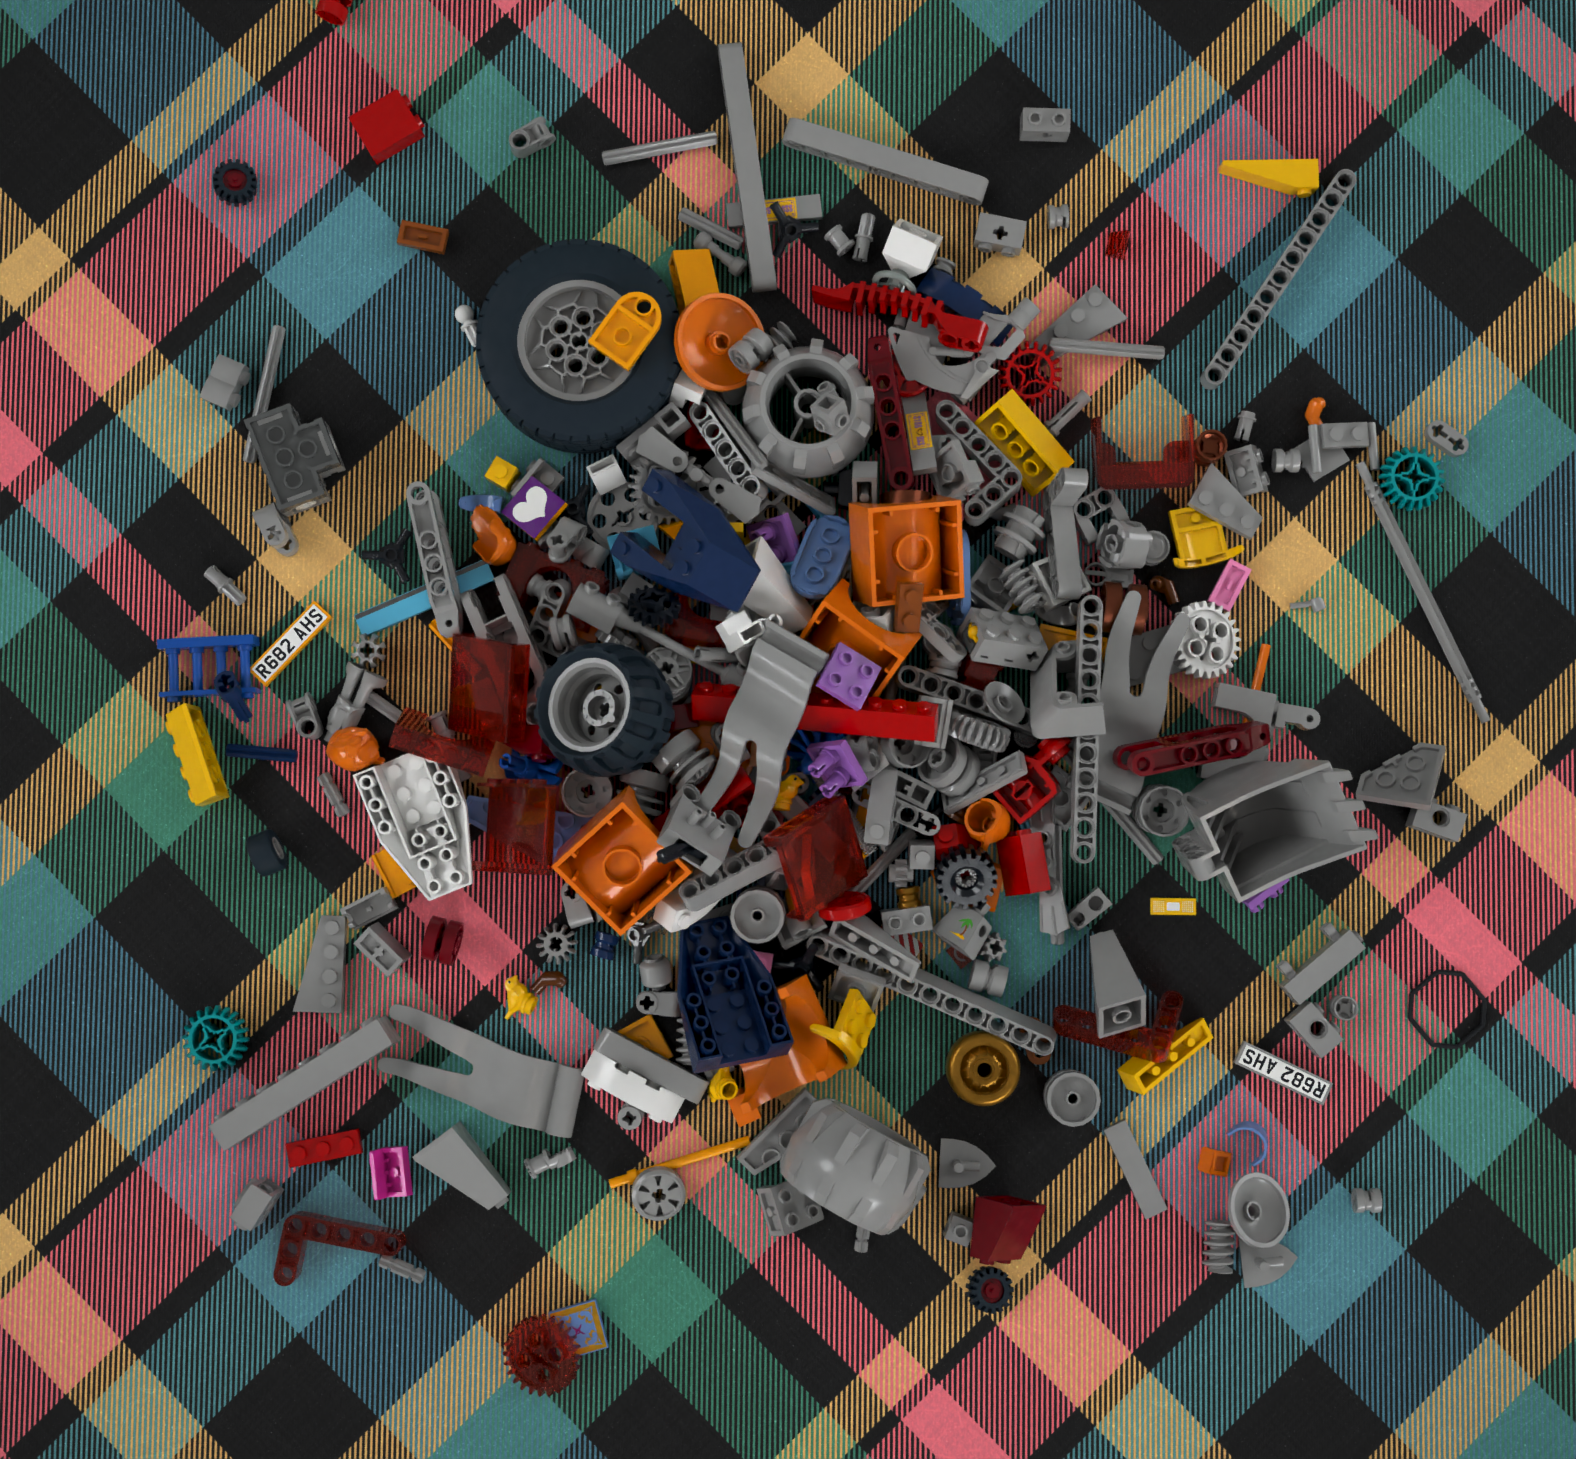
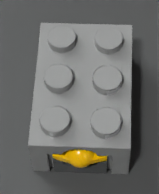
M971 607L959 628L972 661L1036 671L1048 651L1035 618L1027 615L1021 616L1008 612L992 611L986 608Z

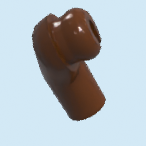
M1162 576L1151 578L1149 582L1150 588L1165 594L1168 605L1180 602L1173 581Z
M545 971L530 988L540 995L547 986L563 988L567 983V978L560 971Z

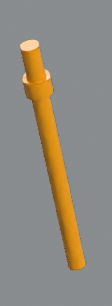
M744 1136L640 1170L636 1168L626 1171L627 1174L609 1179L611 1189L628 1183L633 1185L636 1177L648 1168L664 1166L673 1170L746 1147L750 1144L749 1136Z

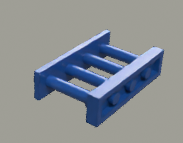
M254 634L157 639V649L165 651V654L168 655L169 691L159 692V697L167 699L168 703L182 702V698L219 696L216 689L203 690L202 653H204V649H213V652H216V670L218 675L226 671V652H228V648H237V651H240L242 698L252 699L254 694H261L260 688L251 687L250 651H252V647L260 646L259 637ZM182 650H189V653L192 654L193 690L179 691L178 655H180Z

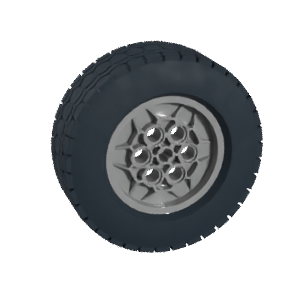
M566 239L552 242L553 244L551 245L549 243L536 248V251L531 250L520 257V260L514 261L506 268V272L503 271L495 281V285H492L488 292L486 301L484 300L476 330V353L480 373L486 388L501 412L513 426L532 440L558 451L561 450L562 452L575 454H594L595 452L600 453L617 449L616 446L669 404L674 382L682 369L674 348V331L680 316L678 309L665 283L655 271L639 257L623 248L620 249L619 246L591 239L587 241L585 239H570L568 242ZM631 292H643L653 297L661 310V326L629 372L607 356H605V360L602 363H594V357L602 353L592 347L588 340L615 303L623 295ZM641 302L637 307L640 313H647L651 309V305L648 302ZM583 316L590 317V321L586 325L578 323L579 319ZM559 325L568 326L566 332L562 334L557 333L556 329ZM586 341L585 346L579 345L577 348L575 347L576 342L582 343ZM556 348L564 350L560 357L552 356V352ZM575 363L583 365L579 372H572L570 370L571 366Z

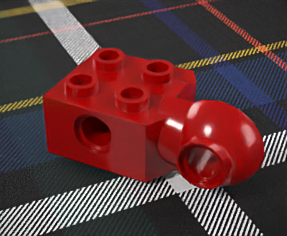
M1070 737L1044 739L1037 746L1040 749L1037 754L1025 756L1028 774L992 792L1020 825L1027 822L1061 792L1059 781L1047 768L1046 764L1048 762L1052 765L1056 764L1070 751L1067 747L1073 741Z

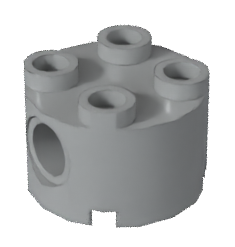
M1111 519L1109 520L1110 523H1104L1098 533L1096 549L1101 552V556L1098 555L1099 561L1109 568H1143L1149 546L1153 541L1152 533L1147 532L1145 526L1137 521Z

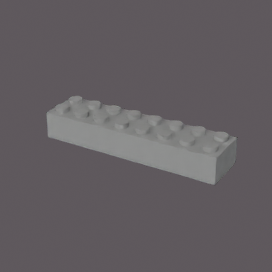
M376 1015L368 1018L360 1024L362 1027L360 1030L355 1028L339 1037L341 1042L335 1041L332 1044L330 1043L318 1050L319 1056L315 1054L297 1064L299 1069L294 1067L291 1070L285 1071L276 1077L277 1083L274 1080L263 1085L255 1091L257 1093L256 1096L252 1094L235 1103L236 1109L232 1107L213 1117L215 1122L208 1127L223 1151L240 1144L401 1041V1037L388 1016L379 1017Z

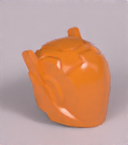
M352 726L337 730L330 738L326 748L327 757L334 764L348 771L354 772L367 768L372 764H383L385 762V758L380 757L379 745L375 736L367 728Z
M981 798L980 801H976L968 807L964 816V823L970 837L980 841L983 851H987L990 843L1003 839L1010 832L1011 815L997 801Z

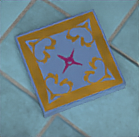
M596 1298L548 1312L561 1361L609 1347Z

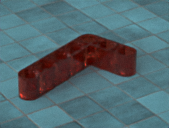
M1167 991L1162 995L1152 1029L1142 1026L1099 1039L1097 1035L1096 1013L1068 1005H1059L1054 1009L1052 1028L1060 1036L1151 1062L1163 1063L1169 1058L1182 1013L1183 997L1176 991ZM1167 1005H1174L1175 1007H1174V1008H1171V1007H1168ZM1059 1019H1066V1020H1068V1021H1067V1022H1061V1021H1059ZM1088 1025L1092 1028L1086 1029L1082 1026ZM1161 1025H1167L1170 1028H1163ZM1131 1039H1137L1140 1042H1132ZM1154 1046H1162L1164 1049H1157Z
M297 1211L284 1222L274 1269V1280L278 1285L288 1286L300 1277L308 1240L394 1256L405 1247L406 1236L398 1229L306 1211ZM294 1218L302 1222V1229L298 1230L293 1226ZM317 1223L325 1225L326 1234H321L317 1231ZM341 1228H346L350 1231L349 1239L341 1236ZM366 1232L374 1236V1243H367L365 1241L364 1234ZM389 1237L397 1239L398 1248L389 1246ZM288 1243L296 1245V1254L288 1250ZM284 1267L292 1271V1278L284 1276Z

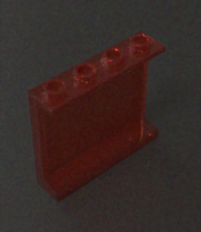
M474 633L453 634L449 730L506 744L525 742L530 644H511L476 637Z
M487 778V783H477L479 787H489L485 861H472V870L552 875L557 785H547V780Z
M833 795L831 798L824 797L762 837L765 847L777 848L795 908L786 914L787 918L798 919L799 921L811 919L814 913L826 908L829 905L828 903L842 897L845 891L859 885L860 881L868 876L845 796Z

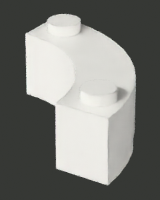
M729 848L724 860L737 853ZM696 868L693 874L696 876L703 871ZM678 887L656 904L653 919L673 933L686 929L700 920L720 900L699 911H690L683 903Z
M593 1050L581 1073L583 1077L589 1080L587 1084L590 1087L599 1091L602 1088L622 1101L648 1113V1117L657 1123H661L662 1120L672 1123L685 1098L596 1050Z

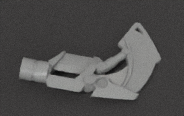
M1026 297L1022 299L1009 315L992 314L983 311L984 315L979 320L985 322L989 330L981 351L977 352L981 355L971 362L957 366L942 365L936 356L970 359L974 357L976 352L955 348L931 347L930 337L896 327H890L888 334L898 364L907 381L915 380L941 392L961 395L960 399H969L999 371L991 368V365L996 362V359L1006 360L1026 338L1023 331L1041 311ZM1007 325H1011L1016 329L1001 347L989 346ZM895 333L900 334L897 344L894 338Z

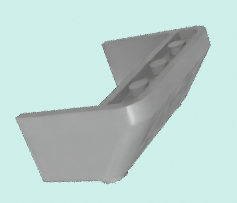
M1076 640L1060 641L1053 645L1044 656L1037 670H1031L1030 724L1032 734L1036 738L1048 739L1106 734L1103 702L1078 704L1077 696L1069 691L1057 692V673L1075 672ZM1084 650L1083 658L1087 662H1093L1094 654L1091 650ZM1101 653V670H1103L1102 653Z

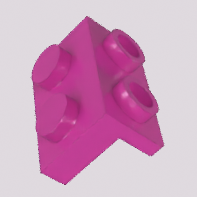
M408 1146L382 1147L370 1151L369 1164L371 1167L374 1200L413 1195Z

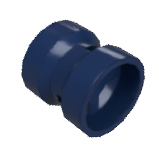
M597 930L595 934L597 942L591 947L590 954L603 959L613 960L615 955L613 946L618 944L620 937Z

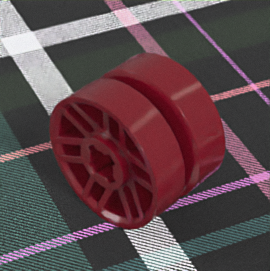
M432 916L425 932L421 958L435 961L439 956V963L453 966L461 946L464 923L451 920L447 925L446 918Z

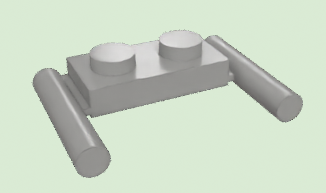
M1375 422L1325 423L1308 426L1313 474L1322 473L1320 449L1368 447L1370 471L1380 470Z

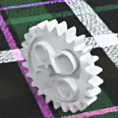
M1194 602L1182 607L1181 612L1175 613V615L1179 613L1187 614L1190 618V624L1173 661L1180 660L1178 668H1186L1185 674H1193L1195 679L1202 677L1205 680L1219 677V675L1227 673L1226 669L1233 667L1231 661L1238 659L1234 652L1241 650L1240 647L1236 646V642L1241 641V638L1235 637V633L1240 630L1239 628L1232 627L1236 620H1228L1230 612L1222 613V605L1215 607V602Z

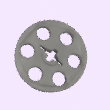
M627 482L607 492L615 496V501L612 505H604L602 503L603 495L600 496L599 492L594 495L589 504L587 523L594 531L592 536L599 545L609 551L610 547L607 536L611 534H619L620 532L654 525L655 533L657 532L659 524L655 522V519L643 520L639 513L641 507H636L633 505L634 502H629L625 499L626 492L633 489L628 487L632 482ZM619 513H629L627 516L629 521L627 523L623 521L617 522L619 520ZM598 515H603L606 518V524L602 528H597L593 524L594 518Z

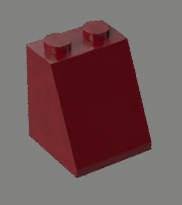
M1010 1195L976 1196L970 1256L980 1259L979 1263L985 1265H994V1261L1010 1264L1011 1260L1022 1259L1045 1212L1046 1205Z

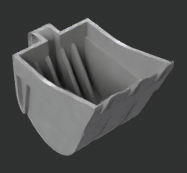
M1293 759L1290 762L1253 761L1239 764L1212 775L1190 792L1185 793L1182 797V802L1195 829L1176 838L1172 842V846L1181 865L1197 881H1205L1217 876L1221 887L1240 903L1290 877L1368 849L1365 841L1376 840L1379 837L1376 830L1358 827L1352 812L1365 810L1366 807L1362 800L1346 798L1339 782L1353 779L1349 770L1332 768L1328 760Z

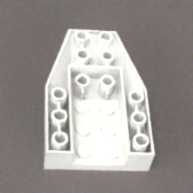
M448 737L435 740L403 756L353 775L380 843L428 901L474 883L468 806Z

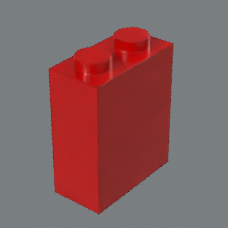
M397 89L348 117L376 165L425 137L422 128L425 127L418 114L413 116L410 108L413 107L406 94L401 96Z
M1031 828L1011 831L1005 838L996 842L1005 896L1051 890L1041 832L1031 833Z

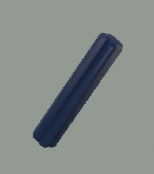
M227 744L225 751L226 756L293 763L297 762L298 751L295 749Z

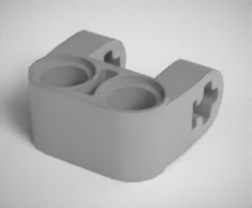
M1101 487L1077 500L1073 506L1075 527L1087 546L1097 542L1098 536L1089 518L1107 510L1111 519L1130 521L1121 501L1113 489L1109 487ZM1100 492L1108 496L1106 505L1098 501ZM1078 504H1083L1087 507L1086 516L1078 514Z
M275 502L252 512L264 540L285 557H290L297 553L299 543L291 528V523L288 517L278 510ZM289 541L291 543L289 544L290 549L286 550L285 548H282Z

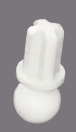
M460 305L455 310V318L463 324L461 331L466 333L470 344L476 347L478 320H473L474 312L470 306Z

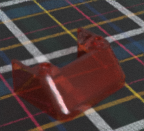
M1194 414L1181 417L1182 441H1172L1164 447L1163 461L1116 462L1114 447L1108 443H1102L1101 417L1091 419V457L1097 484L1105 490L1183 488L1189 486L1194 480Z

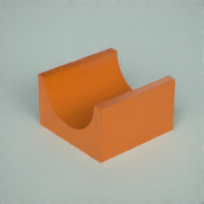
M933 495L931 499L916 502L885 504L848 503L853 600L870 607L895 605L897 582L923 583L922 602L965 598L961 500L942 495Z
M842 578L823 599L799 637L828 653L829 658L836 645L842 642L882 667L867 698L879 697L922 634L919 632L894 633L869 621L853 605L848 594L850 583ZM820 675L817 678H815L810 693L825 692L819 687L815 686Z
M628 785L558 849L551 868L622 936L693 872L694 866L682 858L667 864L657 862V851L665 848L656 842L660 831L644 814L637 802L635 791Z

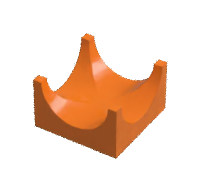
M807 975L776 987L794 1040L788 1055L740 1064L745 1080V1096L740 1104L743 1114L799 1086L816 1080L819 1083L828 1080L847 1065L844 1055L838 1046L830 1040L810 1031L809 1027L811 1024L830 1027Z

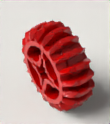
M1024 341V349H1021L1020 345H1018L1016 348L1017 352H1012L1009 359L1002 360L1007 363L1006 366L998 365V369L1005 372L1004 374L997 375V378L999 380L1005 379L1006 381L999 385L1000 388L1009 387L1005 394L1013 389L1025 404L1026 400L1030 399L1031 406H1035L1034 398L1037 397L1041 404L1044 403L1043 394L1051 398L1052 394L1048 391L1050 387L1053 390H1058L1053 381L1060 382L1062 380L1061 377L1055 376L1056 372H1062V368H1054V365L1059 363L1060 359H1050L1055 354L1054 350L1049 351L1047 354L1044 353L1047 349L1046 344H1043L1040 350L1037 349L1038 341H1034L1033 348H1029V341ZM1024 354H1036L1034 359L1027 365H1022L1015 361ZM1042 358L1046 360L1049 367L1048 379L1041 376L1038 372ZM1034 366L1033 372L1040 380L1035 377L1033 379L1030 377V380L1025 379L1026 374L1019 367L1029 369V367ZM1011 367L1021 374V380L1017 389L1010 380ZM1032 382L1044 385L1043 388L1036 392H1023Z

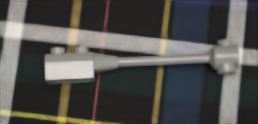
M587 581L586 584L581 582L566 610L567 613L607 634H610L614 626L635 633L639 632L720 675L721 685L734 684L741 686L748 664L743 666L739 662L738 665L732 663L723 667L713 662H696L692 649L647 625L642 626V621L634 622V616H629V610L620 603L622 599L619 595L608 593L606 596L600 593L599 585L593 581Z

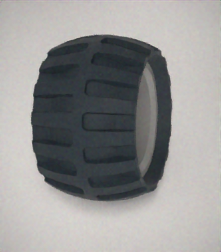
M589 643L578 646L575 650L565 652L557 658L558 661L553 666L547 668L543 674L544 679L541 686L536 691L535 697L537 702L536 709H534V717L538 722L540 728L538 732L543 742L558 760L586 775L615 777L637 771L644 766V763L651 762L658 756L660 748L664 743H667L671 735L669 731L675 718V711L672 706V700L674 699L671 688L665 682L666 679L661 670L642 653L616 643Z

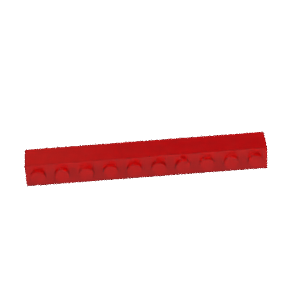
M697 682L691 694L692 720L724 723L727 712L740 686ZM827 692L810 693L797 730L935 742L938 731L939 704L928 701L911 702L904 699L889 700L881 699L880 697L866 698L862 708L856 711Z

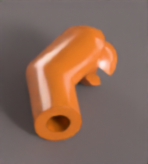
M1322 397L1312 398L1308 403L1305 418L1310 425L1323 424L1320 415L1326 402Z

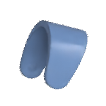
M499 495L463 496L459 499V506L464 510L473 512L476 506L481 504L491 508L497 515H500L503 497Z
M1243 1121L1233 1126L1226 1134L1230 1136L1239 1130H1250L1261 1137L1264 1143V1150L1251 1163L1254 1167L1262 1162L1267 1154L1268 1136L1260 1124L1252 1121Z

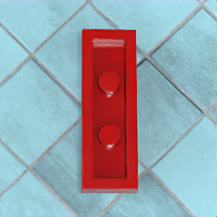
M359 1128L285 1144L290 1168L363 1153Z

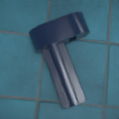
M232 671L219 673L214 679L217 693L224 702L229 703L240 722H249V718L253 717V714L241 696L242 689L235 674Z

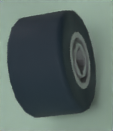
M266 829L248 837L246 841L248 855L254 868L260 875L269 876L287 867V856L284 847L272 829Z

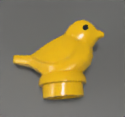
M792 774L781 781L777 800L772 810L790 811L791 799L797 795L798 788L804 784V781L798 775Z
M517 975L507 978L505 989L507 991L508 1012L505 1015V1019L508 1020L517 1011H520L522 1014L531 1015L538 1002V997L534 996L532 992H528L527 987L519 982Z
M730 1067L720 1068L711 1079L707 1093L712 1103L716 1100H730L736 1096L738 1086L735 1080L732 1079L729 1071Z

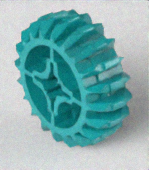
M1413 446L1410 451L1407 447L1402 448L1401 452L1398 450L1394 451L1392 457L1389 456L1385 459L1386 464L1380 467L1384 473L1378 476L1380 480H1384L1379 485L1380 488H1386L1387 490L1383 493L1384 497L1391 496L1389 504L1397 501V509H1402L1405 506L1406 511L1413 510V507L1416 511L1421 510L1423 506L1429 507L1431 501L1438 499L1436 493L1443 491L1440 484L1445 483V479L1439 477V475L1443 474L1445 470H1438L1437 468L1441 461L1433 462L1432 459L1435 455L1431 453L1426 456V449L1424 448L1418 453L1417 446ZM1408 461L1405 472L1395 474L1399 463ZM1420 466L1426 471L1427 474L1421 471ZM1397 484L1402 486L1404 493L1398 488ZM1428 484L1426 492L1422 496L1415 497L1418 487Z
M216 1005L214 1009L211 1006H207L204 1012L202 1010L196 1011L197 1018L194 1016L189 1018L192 1025H185L184 1027L189 1034L182 1036V1039L188 1040V1044L183 1045V1049L190 1048L191 1052L187 1054V1057H196L193 1061L194 1065L202 1062L201 1069L203 1070L210 1066L211 1071L214 1072L217 1071L219 1066L221 1071L227 1069V1064L232 1067L236 1065L235 1059L241 1060L243 1058L239 1051L244 1052L248 1049L242 1043L250 1040L249 1037H243V1033L248 1032L249 1028H241V1024L245 1020L243 1018L236 1020L239 1014L237 1011L230 1015V1007H225L222 1010L221 1005ZM209 1019H220L228 1026L220 1029L216 1024H212ZM202 1026H203L202 1031H203V1033H204V1039H203V1041L200 1043V1042H199V1033H200V1030H201V1028H202ZM223 1033L219 1036L217 1042L208 1044L213 1040L215 1034ZM232 1033V1034H233V1044H232V1047H231V1049H230V1051H229L228 1048H229L230 1046L228 1045V1042H227V1041H228L229 1035ZM213 1048L217 1053L221 1054L222 1058L212 1057L205 1053L204 1050Z

